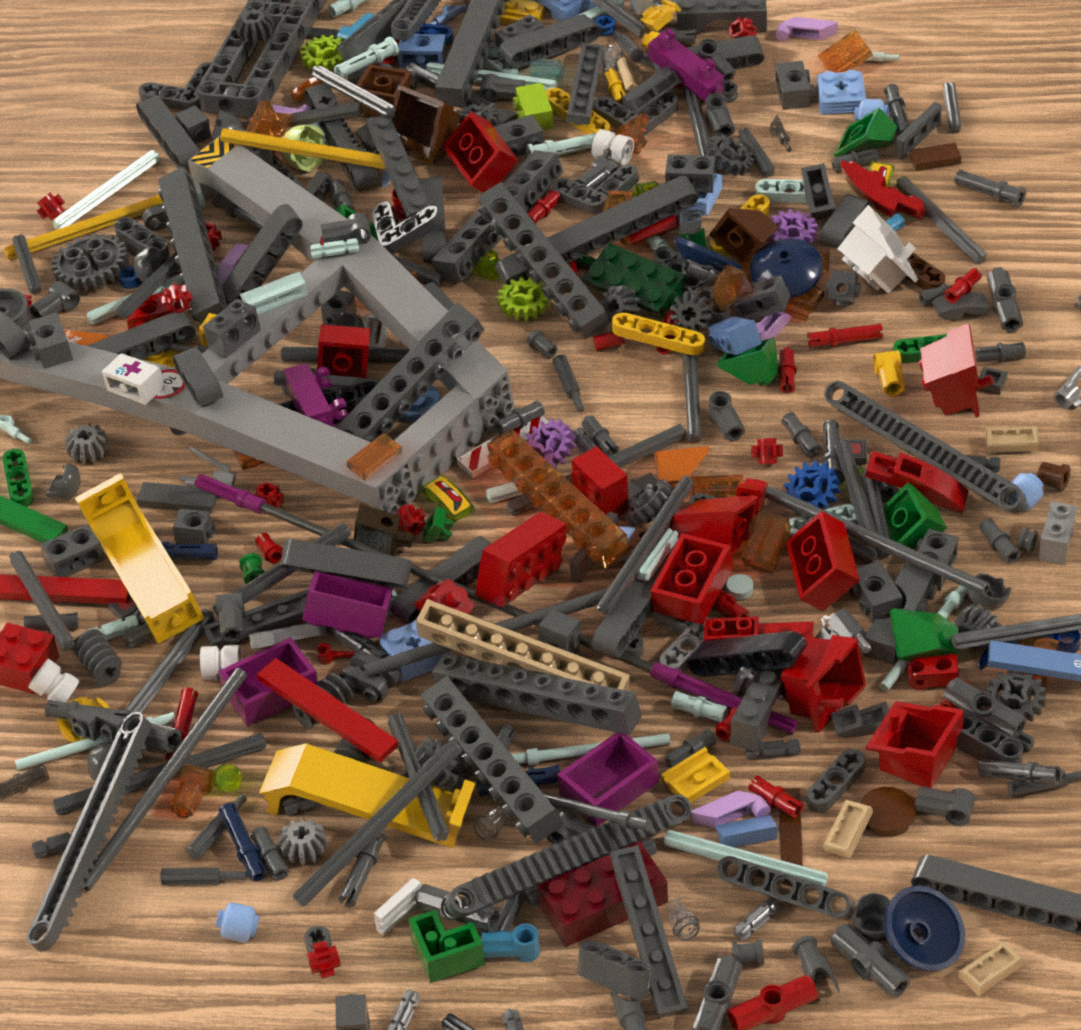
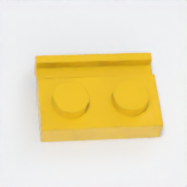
M510 0L506 2L505 14L501 15L500 24L510 25L529 14L541 21L546 13V7L535 1Z
M661 0L662 4L660 6L655 5L646 9L639 21L646 25L647 28L658 32L674 17L672 14L675 11H681L676 3Z
M705 747L661 774V782L663 784L666 783L674 795H682L690 803L730 779V771L714 755H710Z

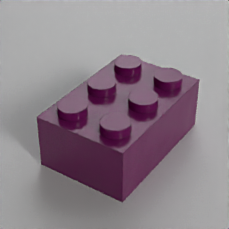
M315 570L308 590L302 620L307 621L313 626L325 625L333 627L339 632L351 631L359 633L366 638H381L393 588Z
M291 637L219 671L222 687L236 668L246 672V679L229 702L247 727L292 706L291 702L257 679V673L275 658L315 685L318 683L316 670Z
M617 732L558 773L559 796L618 812L659 783L658 760L628 735ZM581 814L595 827L606 821Z

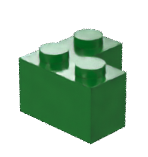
M436 910L408 918L412 943L430 983L485 965L483 943L473 922L445 931Z

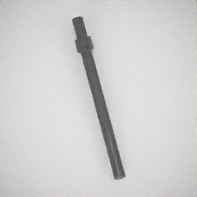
M542 792L554 807L615 822L620 827L626 829L638 828L649 831L652 828L651 820L638 817L634 812L626 810L618 812Z

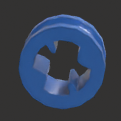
M603 15L595 20V23L601 28L599 36L607 37L612 35L615 30V20L613 17Z
M128 266L126 270H120L122 275L119 276L120 285L123 288L133 289L140 285L141 280L137 277L134 266Z

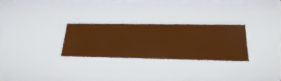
M784 788L785 793L800 801V788ZM779 809L781 860L803 866L801 813L799 814L795 811L798 817L794 819Z

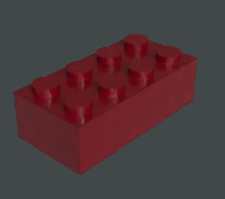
M641 841L628 847L639 845L656 905L659 907L668 903L667 880ZM609 855L538 885L539 906L565 947L628 920Z

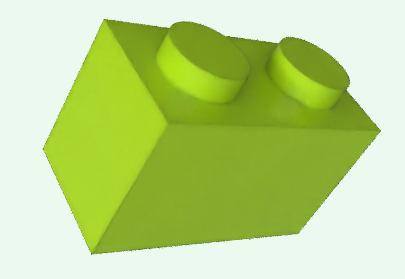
M537 83L516 87V97H513L514 110L518 111V119L532 115L542 130L553 129V112L543 84Z

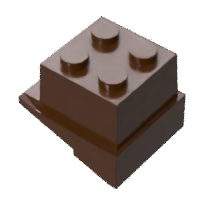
M399 85L393 104L396 108L395 116L392 117L394 127L397 133L400 134V140L408 156L433 165L435 155L441 158L445 157L446 151L442 145L456 130L461 115L453 110V106Z

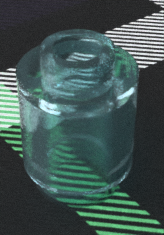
M533 59L530 63L529 75L530 77L555 80L558 83L559 79H562L564 76V66L561 65L560 60Z

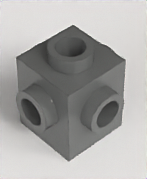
M831 270V278L826 280L825 294H828L829 300L834 301L833 305L848 307L849 302L855 303V298L860 297L861 283H857L858 273ZM842 285H845L846 290L843 293H841L840 287Z

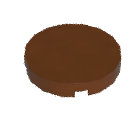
M879 787L870 790L863 796L860 804L872 807L873 814L866 829L868 831L869 829L875 831L876 835L894 837L903 834L909 829L912 822L914 823L915 803L911 796L903 790L894 787Z

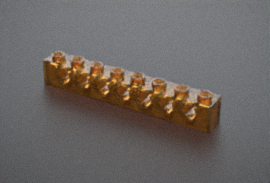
M513 429L487 443L489 451L487 458L491 466L498 468L507 481H512L521 494H526L536 508L540 507L545 514L567 523L565 534H569L577 547L584 548L592 561H597L606 568L631 553L627 534Z

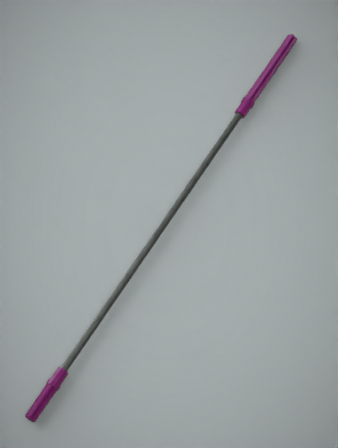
M199 474L194 482V485L199 489L231 501L242 509L246 508L258 514L264 512L319 536L330 531L268 505L265 499L255 496L249 491L239 490L203 474ZM350 538L339 543L354 550L389 555ZM413 564L411 565V574L432 583L438 584L447 579ZM454 582L458 587H463L467 591L468 598L516 617L529 613L509 604L502 608L476 596V590ZM582 635L580 644L592 649L593 639ZM625 652L619 658L608 655L650 673V677L664 682L674 689L677 687L694 695L705 697L706 700L728 706L729 709L739 707L743 699L685 675L681 670L670 668L658 662L652 664ZM771 711L768 725L792 735L796 731L798 722L775 711Z

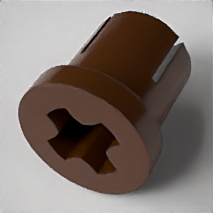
M1042 462L1037 477L1042 483L1054 485L1057 489L1064 490L1070 479L1071 468L1067 464L1060 466Z

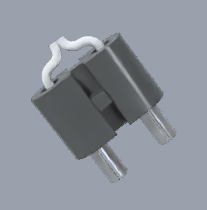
M841 609L829 617L824 615L821 618L822 626L815 638L831 639L832 635L857 638L858 645L864 653H868L872 649L871 645L865 640L866 631L848 610ZM826 620H828V624L830 625L828 628H825Z

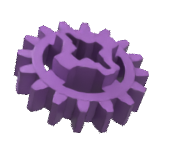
M789 209L788 213L779 211V216H771L772 221L779 228L768 240V243L783 238L801 239L812 244V241L817 240L818 224H815V218H810L809 213L802 215L801 210L792 213V210Z
M551 418L548 424L541 421L538 429L533 426V433L525 435L528 442L522 443L525 449L522 452V455L526 458L525 461L538 472L541 468L544 472H548L550 467L557 470L558 463L565 465L564 458L566 456L572 457L569 450L576 447L572 442L576 439V436L567 424H564L560 419L555 422Z

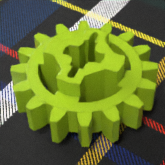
M322 35L321 39L313 37L312 42L306 41V46H302V51L300 52L303 66H308L309 71L313 70L314 66H322L327 70L332 69L334 71L335 65L345 62L337 48L342 43L341 38L334 39L333 35L330 37Z
M520 277L517 282L511 279L510 285L503 284V290H498L497 300L500 312L506 313L507 318L515 316V321H518L520 317H524L525 321H528L531 316L537 319L538 313L545 314V309L550 307V301L544 295L542 285L540 283L535 284L531 277L527 281H524L523 277Z

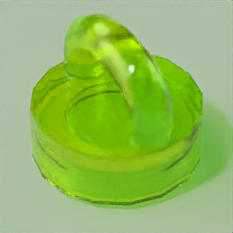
M223 764L214 771L213 785L219 790L232 792L241 785L242 774L238 767L232 764Z

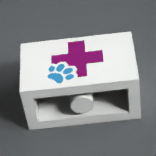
M122 353L102 370L107 391L144 405L165 387L160 367Z

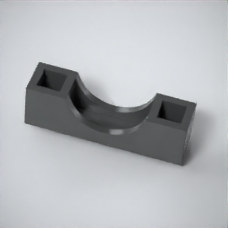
M676 0L677 5L681 9L680 12H677V30L695 29L696 35H700L702 29L713 21L730 20L734 22L737 20V17L741 19L747 17L753 20L752 25L757 27L756 33L767 32L766 0Z
M904 564L894 582L903 596V610L926 612L928 601L933 600L936 595L937 585H934V573ZM891 618L874 619L865 636V640L871 645L872 649L870 652L864 653V656L895 665L897 653Z
M783 669L757 672L731 719L730 745L757 752L766 735L768 720L776 699H785L786 689L781 681Z

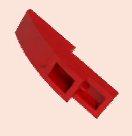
M841 161V171L848 184L861 198L870 200L873 208L889 217L902 212L919 220L923 219L926 211L925 205L920 198L901 194L894 187L887 188L885 177L876 170H866L860 164L853 161Z
M872 451L864 476L903 488L909 482L931 504L959 513H963L969 493L966 487L942 470L900 452L898 458Z
M758 616L710 618L704 621V641L795 631L803 637L814 638V621L759 623Z

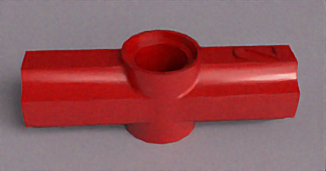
M803 975L781 986L772 984L765 986L761 989L759 996L727 1009V1016L734 1030H750L765 1022L776 1024L785 1018L787 1012L818 999V992L811 977Z

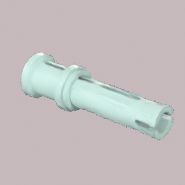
M387 37L384 42L369 46L368 51L339 65H335V74L344 78L369 64H380L385 58L389 56L394 57L399 54L398 45L392 37Z
M591 133L556 142L546 140L542 144H527V158L534 150L562 155L590 149L596 135Z

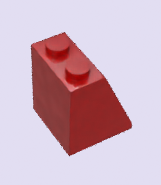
M752 495L697 500L677 514H674L670 521V528L672 531L676 530L678 532V539L681 533L731 545L733 555L749 543L758 497Z

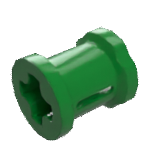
M245 554L239 560L240 569L245 574L243 578L245 585L265 573V570L261 567L262 559L259 554Z

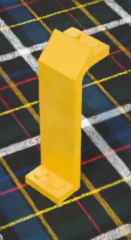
M121 473L75 497L89 526L101 542L102 549L141 612L158 644L205 619L191 590L141 512Z
M302 744L276 751L259 793L265 795L264 800L268 801L266 813L277 816L285 795H296L369 820L410 778L309 744ZM464 780L462 789H455L454 793L431 786L449 829V837L445 841L441 840L438 842L433 838L417 796L387 826L454 848L470 804L475 783Z

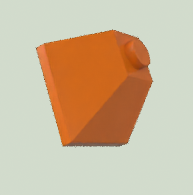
M709 446L654 452L658 480L664 479L671 486H677L683 476L689 477L709 452Z

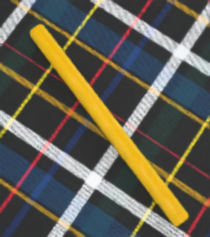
M223 128L221 131L220 139L225 143L386 170L380 155L375 153Z
M157 195L27 239L26 241L30 253L112 226L120 218L127 217L133 219L142 216L146 209L163 204L164 202ZM14 244L4 248V253L8 260L18 258Z

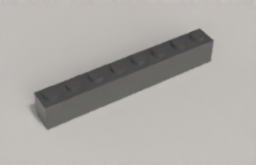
M471 0L436 83V99L454 107L465 106L467 98L471 97L473 84L477 83L478 71L483 68V59L485 56H488L489 44L494 41V32L500 26V17L505 14L506 2L510 0Z
M181 167L158 178L160 185L158 193L165 204L162 206V209L169 220L166 223L171 235H173L171 244L178 255L175 259L182 270V273H180L181 281L187 286L188 292L192 293L193 300L189 301L191 305L189 313L195 322L198 321L202 324L209 313L218 315L227 307L194 180L184 167Z

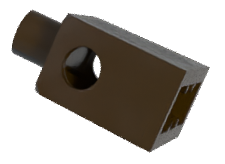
M360 504L353 540L394 556L396 545L411 548L414 533L399 530V515Z

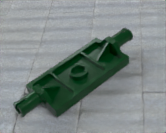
M608 243L597 259L585 255L575 261L578 268L587 270L582 278L585 285L603 293L609 291V287L629 286V289L636 291L635 297L641 299L637 303V307L660 317L666 309H670L672 305L677 304L675 302L677 296L683 298L682 287L688 280L686 275L611 243ZM692 307L686 310L687 313L690 312L689 315L695 314V312H692L691 310L693 309Z

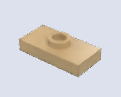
M621 57L617 61L622 81L628 92L644 82L639 66L625 57Z
M1037 426L985 428L987 452L1039 451Z
M845 800L823 844L825 852L851 858L873 814L872 807Z
M1003 941L959 971V978L980 996L1022 967L1024 959Z

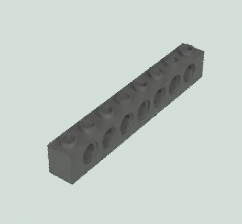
M534 150L503 183L525 212L533 206L563 173L558 154ZM479 211L467 221L432 259L435 271L442 274L443 280L461 283L503 238L501 234L499 236L495 234L490 225L491 221L489 219L484 220Z
M502 182L477 197L480 204L478 211L483 219L491 221L490 225L495 234L503 236V242L510 252L515 251L519 264L523 268L527 267L530 270L529 275L534 283L542 285V291L549 301L554 300L558 313L562 317L566 316L569 319L568 324L575 334L579 332L584 339H587L609 324L604 308Z
M457 302L336 428L376 444L378 438L389 432L393 424L410 410L417 399L425 395L429 387L445 374L446 369L454 361L460 359L464 351L480 338L481 333L485 329L479 320Z
M444 653L432 671L435 683L448 676L467 701L626 735H631L642 717L636 693L447 653Z
M448 676L420 694L425 702L422 708L430 720L437 719L435 725L444 737L449 734L450 738L448 741L452 739L460 745L464 753L461 757L470 770L474 767L477 771L474 774L483 786L487 784L490 786L488 791L496 803L500 801L504 803L501 807L510 820L516 818L518 822L515 825L524 838L529 835L537 844L564 825L554 806Z

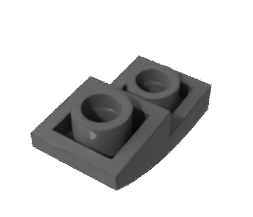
M982 293L965 294L954 304L949 303L944 296L934 298L932 301L938 316L946 320H961L965 312L970 315L979 314L987 316L990 310V306Z
M79 709L71 710L68 713L73 732L79 737H86L92 741H95L101 734L108 740H114L124 718L96 710Z

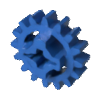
M814 460L812 466L804 462L803 469L800 470L798 467H795L796 474H788L787 477L790 483H784V487L787 490L785 493L819 508L829 509L830 501L837 502L834 494L841 493L838 487L841 483L834 469H829L825 462L821 466L816 460Z

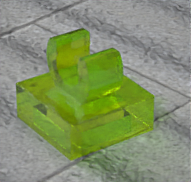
M489 249L488 254L484 257L482 256L474 267V274L494 282L499 277L495 269L496 263L501 260L498 258V253Z

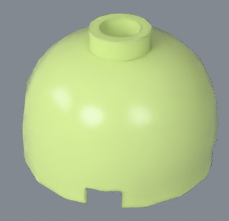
M312 125L294 126L283 137L327 145L323 143L322 136H324V133L318 127ZM281 152L284 160L290 167L306 172L312 171L310 169L314 166L318 168L324 160Z

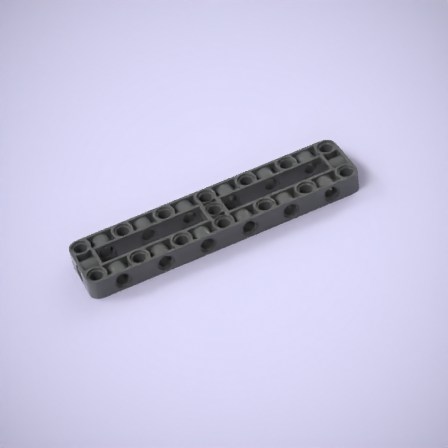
M248 0L240 14H244L245 10L250 11L253 8L255 10L263 8L264 11H269L274 22L272 37H270L245 83L237 84L243 72L242 68L246 61H249L258 42L252 41L247 43L246 40H241L236 31L235 24L233 25L197 87L201 109L204 112L219 114V110L235 116H260L259 112L265 108L267 103H270L327 0H291L290 4L282 3L284 0Z

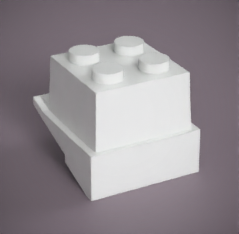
M868 205L855 219L853 224L856 226L838 247V250L845 255L842 260L877 291L882 288L889 294L906 276L916 283L918 278L907 260L916 248L911 243L904 247L896 231Z

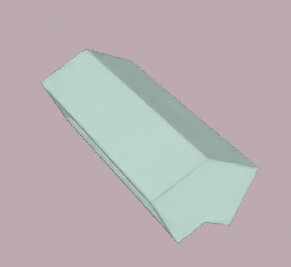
M295 272L242 293L240 296L242 301L255 306L257 315L307 296L308 291L301 273Z

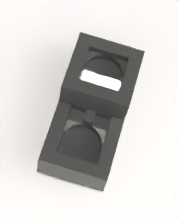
M885 701L859 710L856 704L831 713L837 736L847 738L873 735L889 712V707Z

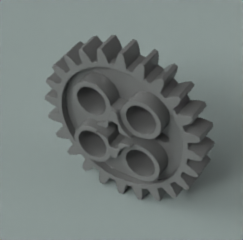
M93 233L89 238L85 234L82 240L74 238L75 243L73 244L67 242V248H59L60 253L54 254L55 259L51 261L53 265L51 268L56 282L62 281L71 288L74 286L75 291H78L81 287H84V290L87 291L89 286L97 289L98 284L106 286L107 280L114 282V276H121L120 270H126L125 264L129 263V254L125 243L121 242L119 237L114 239V236L111 234L106 238L105 233L97 237L96 233Z

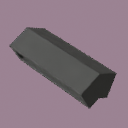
M666 66L623 96V105L637 113L678 85L681 80L675 70H670Z

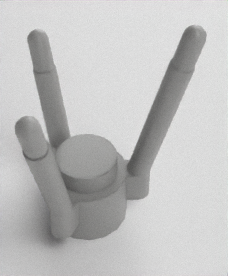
M1081 366L1074 370L1064 385L1054 394V400L1061 408L1068 409L1072 406L1074 409H1077L1081 405V398L1079 399L1080 389L1075 385L1081 377Z
M193 446L189 447L190 451L220 468V471L215 470L213 479L234 487L236 473L230 471L231 465L223 464ZM179 476V480L184 481L185 485L196 487L194 485L196 477Z

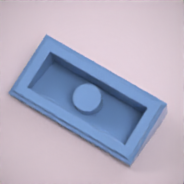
M771 815L715 825L720 844L731 847L777 839V826Z

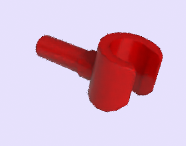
M326 643L319 644L316 647L319 653L317 654L318 660L323 665L330 664L333 659L351 658L355 655V651H331L330 646Z

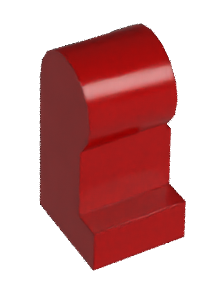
M746 478L744 484L740 483L737 486L736 497L752 495L758 497L755 515H758L766 500L764 495L768 488V481Z
M957 653L915 658L907 666L908 684L915 690L947 686L951 680H954L956 677L959 678Z

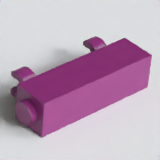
M667 28L666 32L663 31L648 43V58L662 69L667 66L670 70H675L681 80L680 83L705 102L710 94H722L724 90V75L715 69L716 64L709 58L705 62L675 39L676 34L672 30Z
M307 363L283 369L287 392L298 413L334 427L333 419L343 420L348 415L345 409L338 411L340 408L347 406L343 398L336 399L328 405L320 389L332 386L329 378L322 379L324 376L330 375L327 367H321L315 373L311 372Z

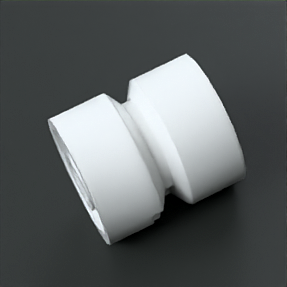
M601 129L593 140L592 157L596 159L599 156H604L619 166L627 165L632 157L634 140L631 137L621 134L616 136L613 132Z
M225 645L222 650H219L217 646H202L200 650L202 680L218 681L220 670L241 661L240 645Z
M47 659L30 682L28 688L39 696L48 694V700L66 702L80 680L67 672L60 674L61 667Z

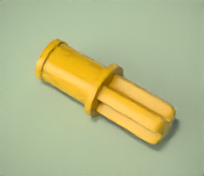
M610 68L604 74L608 84V92L613 96L614 101L618 103L621 101L623 105V96L626 94L624 82L620 80L618 72Z

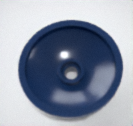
M677 236L674 240L676 248L686 261L690 259L701 265H711L715 270L728 275L736 274L742 269V266L689 240Z
M783 238L767 243L756 252L750 264V276L753 283L781 275L791 295L790 298L801 296L810 291L819 282L823 272V261L819 251L812 244L796 238Z
M911 886L898 892L888 903L884 914L885 934L891 948L903 962L920 971L936 972L949 967L960 957L965 944V928L959 911L945 895L930 887Z

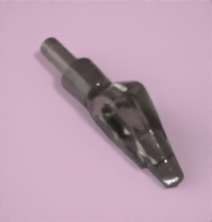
M776 115L769 127L770 134L777 136L786 151L791 152L790 138L780 118Z

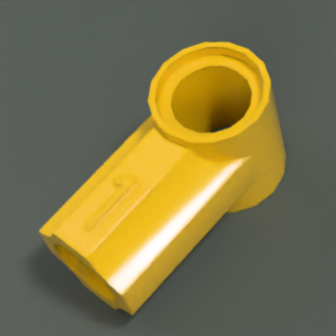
M899 350L874 353V371L876 376L879 375L883 393L889 395V397L898 396L901 392L905 391Z

